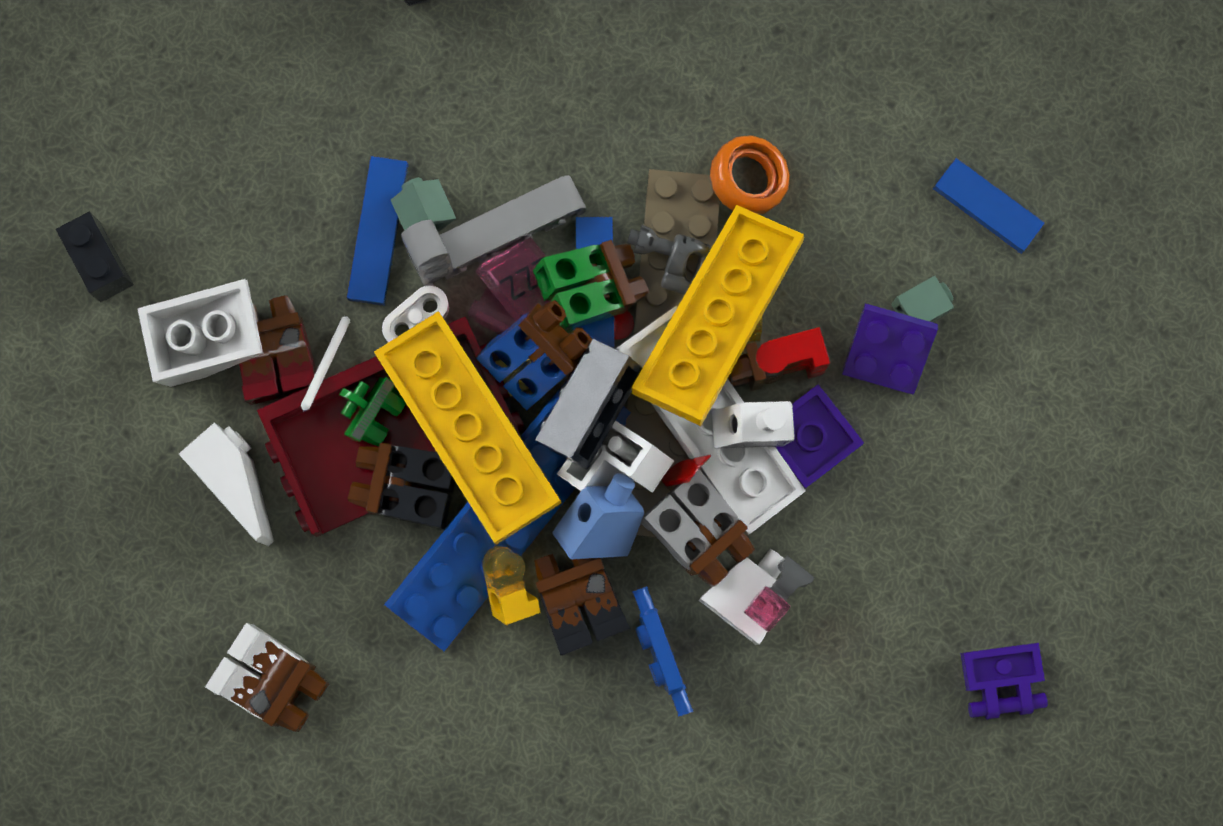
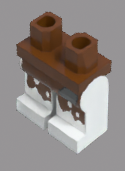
M246 623L227 653L262 673V675H258L233 658L224 657L205 688L242 707L270 726H282L299 732L310 714L293 703L300 692L318 701L329 686V683L319 673L314 671L315 665L255 625Z

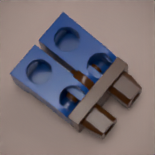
M556 300L544 306L537 303L502 334H498L489 341L476 358L499 383L513 372L503 387L526 410L575 369L580 356L592 341V338L583 328L576 327L568 334L559 325L567 315ZM493 352L506 364V367H500L494 362L492 358ZM519 379L532 391V394H527L521 390Z

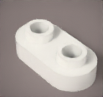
M435 286L419 288L384 319L382 332L386 341L390 342L398 337L395 330L399 325L404 324L411 329L438 311L443 319H445L449 311V302L446 294ZM427 301H435L437 303V309L434 312L428 313L423 309Z

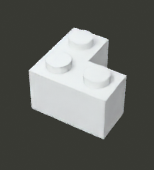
M615 421L588 470L566 460L557 475L581 491L587 486H609L614 475L621 473L629 476L653 493L674 460L642 437Z

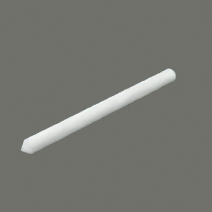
M348 316L341 318L301 403L303 411L309 410L349 326L350 319Z

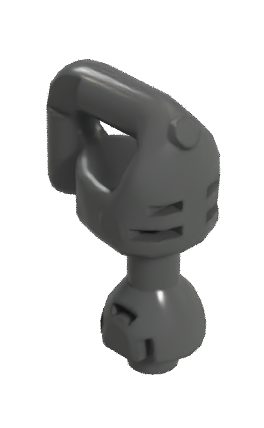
M643 224L640 231L631 229L627 241L628 244L635 245L633 253L645 255L655 251L668 255L661 287L684 295L712 248L709 244H704L698 239L677 234L673 241L660 238L652 228ZM690 255H698L699 258L693 278L689 281L686 279L687 260Z

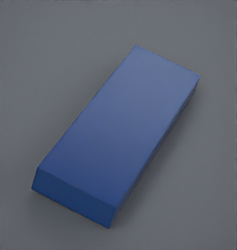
M957 158L933 188L1019 253L1024 252L1045 224Z

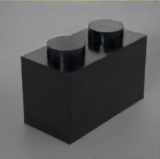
M90 211L56 228L87 290L99 302H103L134 285L101 222Z

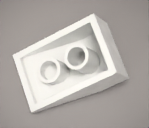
M246 279L138 308L152 380L155 383L170 387L208 377L263 354L248 281Z
M213 423L184 448L179 455L256 541L269 546L274 542L254 461L247 454L251 447L230 426L224 430L216 423Z

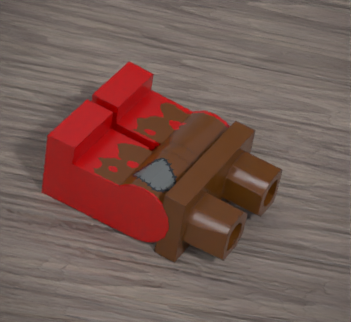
M820 327L769 340L761 344L759 348L756 342L746 344L727 379L734 388L749 384L750 391L762 389L764 384H772L778 381L782 375L806 369L808 379L823 375L830 365V360Z

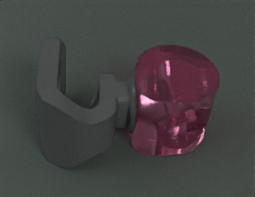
M788 555L778 564V569L782 572L780 578L774 582L772 587L764 586L743 612L767 632L790 609L791 606L787 602L788 597L798 587L807 586L815 578Z

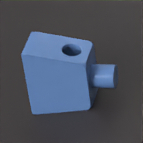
M617 473L614 475L609 486H587L581 490L552 533L570 559L628 556L644 516L643 507L632 494L635 482L629 476Z

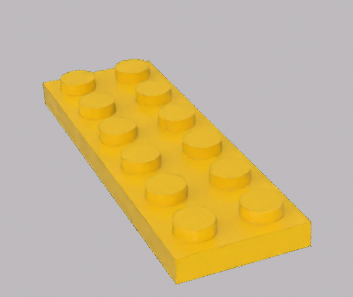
M736 205L631 387L632 394L701 426L801 247L804 234Z
M439 311L374 351L495 545L562 503Z

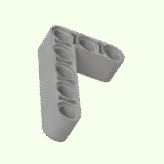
M563 176L440 235L432 220H424L408 227L402 232L401 237L423 285L434 286L433 282L443 277L446 280L466 271V266L476 261H479L481 264L499 255V250L510 245L514 248L532 239L533 234L543 229L547 232L566 223L565 219L576 213L578 216L582 215L587 210V207L570 176Z

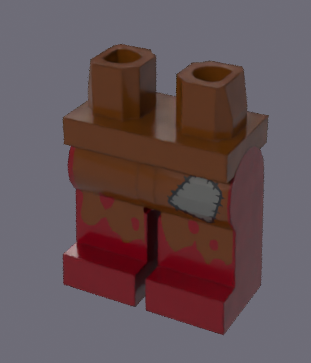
M288 295L269 300L273 318L260 321L257 308L253 304L263 354L239 364L243 381L244 400L250 405L283 398V392L288 396L309 387L315 376L316 367L303 319L296 312ZM275 360H277V363H278V367H279V371H280V375H281L280 379H279V374H278V370H277V366H276V361H275Z

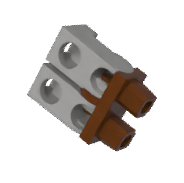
M700 469L690 482L676 485L667 493V496L663 497L644 514L641 524L659 539L690 576L698 575L711 587L716 586L729 573L716 559L724 550L737 563L743 561L755 550L744 533L748 527L742 520H739L735 512Z

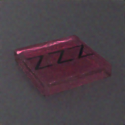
M531 237L480 264L475 271L515 321L529 312L537 303L544 306L552 300L544 301L533 273L536 265L543 257L547 256Z

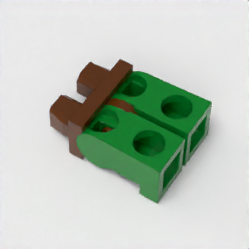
M612 240L602 242L600 245H592L543 257L533 269L544 301L556 300L565 310L567 316L559 325L567 333L572 332L576 327L623 314L634 303L640 301L649 293L646 282L641 276L628 280L624 272L625 268H629L635 263V255L631 245L614 246Z

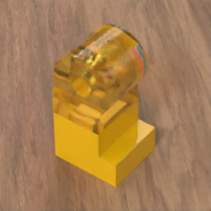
M494 546L489 549L483 558V572L492 615L503 624L508 625L541 613L538 598L525 590L523 581L525 563L523 558L504 546Z

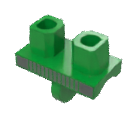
M379 377L365 400L363 397L370 386L362 381L359 382L353 393L345 388L342 389L339 395L348 402L341 411V414L350 419L357 407L360 408L344 435L354 441L360 442L362 440L375 446H379L383 442L389 429L374 420L380 408L397 417L406 405L399 391L393 388L395 385L392 380L387 377L384 379Z

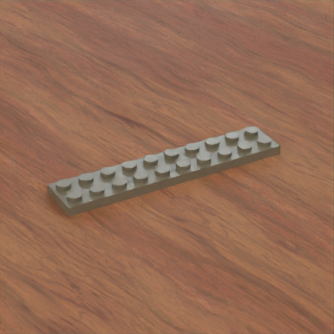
M649 169L644 225L652 228L656 235L663 239L673 241L677 234L698 239L712 247L717 239L720 200L713 191L710 175ZM655 251L645 255L641 254L639 276L645 280L649 293L637 302L634 335L673 307H678L684 297V294L661 287L668 255ZM690 255L687 260L686 279L689 281L693 278L699 258L698 255ZM631 392L627 403V409L631 414L626 419L625 427L674 460L670 468L683 460L690 459L653 405L633 395ZM634 481L635 487L632 494L643 507L645 514L658 501L667 496V493L676 485L665 486L660 481L652 493ZM640 524L636 536L657 538L651 531H648Z

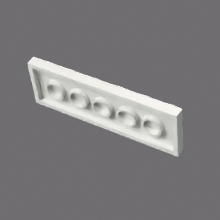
M677 306L615 349L629 355L643 368L676 311ZM728 379L701 426L652 404L690 459L711 455L710 459L700 468V471L735 512L739 520H742L748 527L744 532L746 535L751 534L806 491L776 447L714 449L712 411L737 403H744ZM733 418L732 429L736 433L738 422L737 419Z

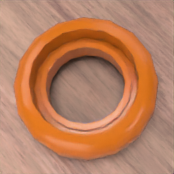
M752 135L736 137L724 144L712 160L710 179L713 191L721 203L732 211L738 205L756 214H765L780 204L788 191L790 174L787 162L778 148L766 139ZM748 157L762 165L768 178L767 188L763 193L753 195L744 192L737 186L732 175V167L736 159Z

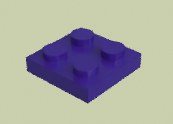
M865 303L844 363L842 375L914 395L937 334L938 324Z
M818 384L792 403L794 441L785 446H777L776 449L804 489H806L861 447L864 442Z

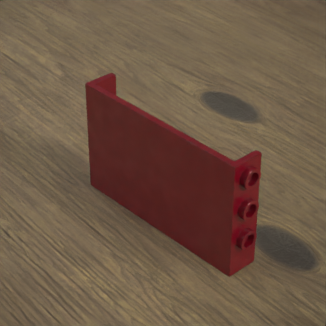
M466 317L447 324L519 437H521L520 433L525 432L526 429L517 410L510 413L504 401L510 398L509 392L503 387L504 381L502 380L499 383L476 359L485 348L486 343L481 346L478 345ZM377 356L323 380L309 410L303 411L301 407L309 387L257 410L270 439L269 442L265 443L267 452L274 464L280 462L285 473L284 476L280 477L282 486L289 498L295 496L300 510L295 511L297 520L304 532L310 530L311 534L315 537L369 514V512L365 511L366 508L349 502L348 495L352 481L371 485L374 471L356 467L359 447L379 448V446L362 440L360 442L354 441L344 435L360 408L357 407L350 419L341 414V411L348 401L339 394L343 388L353 393L359 382L362 381L370 386L363 397L365 400L379 377L390 379ZM407 404L397 417L380 408L374 420L389 429L382 443L436 452ZM414 485L416 488H425L424 486Z

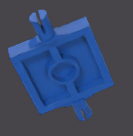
M648 586L635 590L633 594L641 613L639 614L641 626L636 627L635 631L642 649L650 648L655 663L648 665L656 687L663 685L668 695H671L678 717L693 712L685 690L687 687L683 684L659 619L658 609L653 604Z

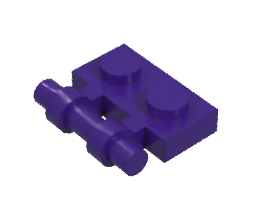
M1039 643L960 653L966 691L982 690V701L968 703L971 718L985 716L987 720L997 719L1000 717V714L1019 712L1020 715L1032 714L1034 709L1047 708L1046 694H1032L1030 683L1045 681ZM1015 685L1016 696L998 699L997 687Z

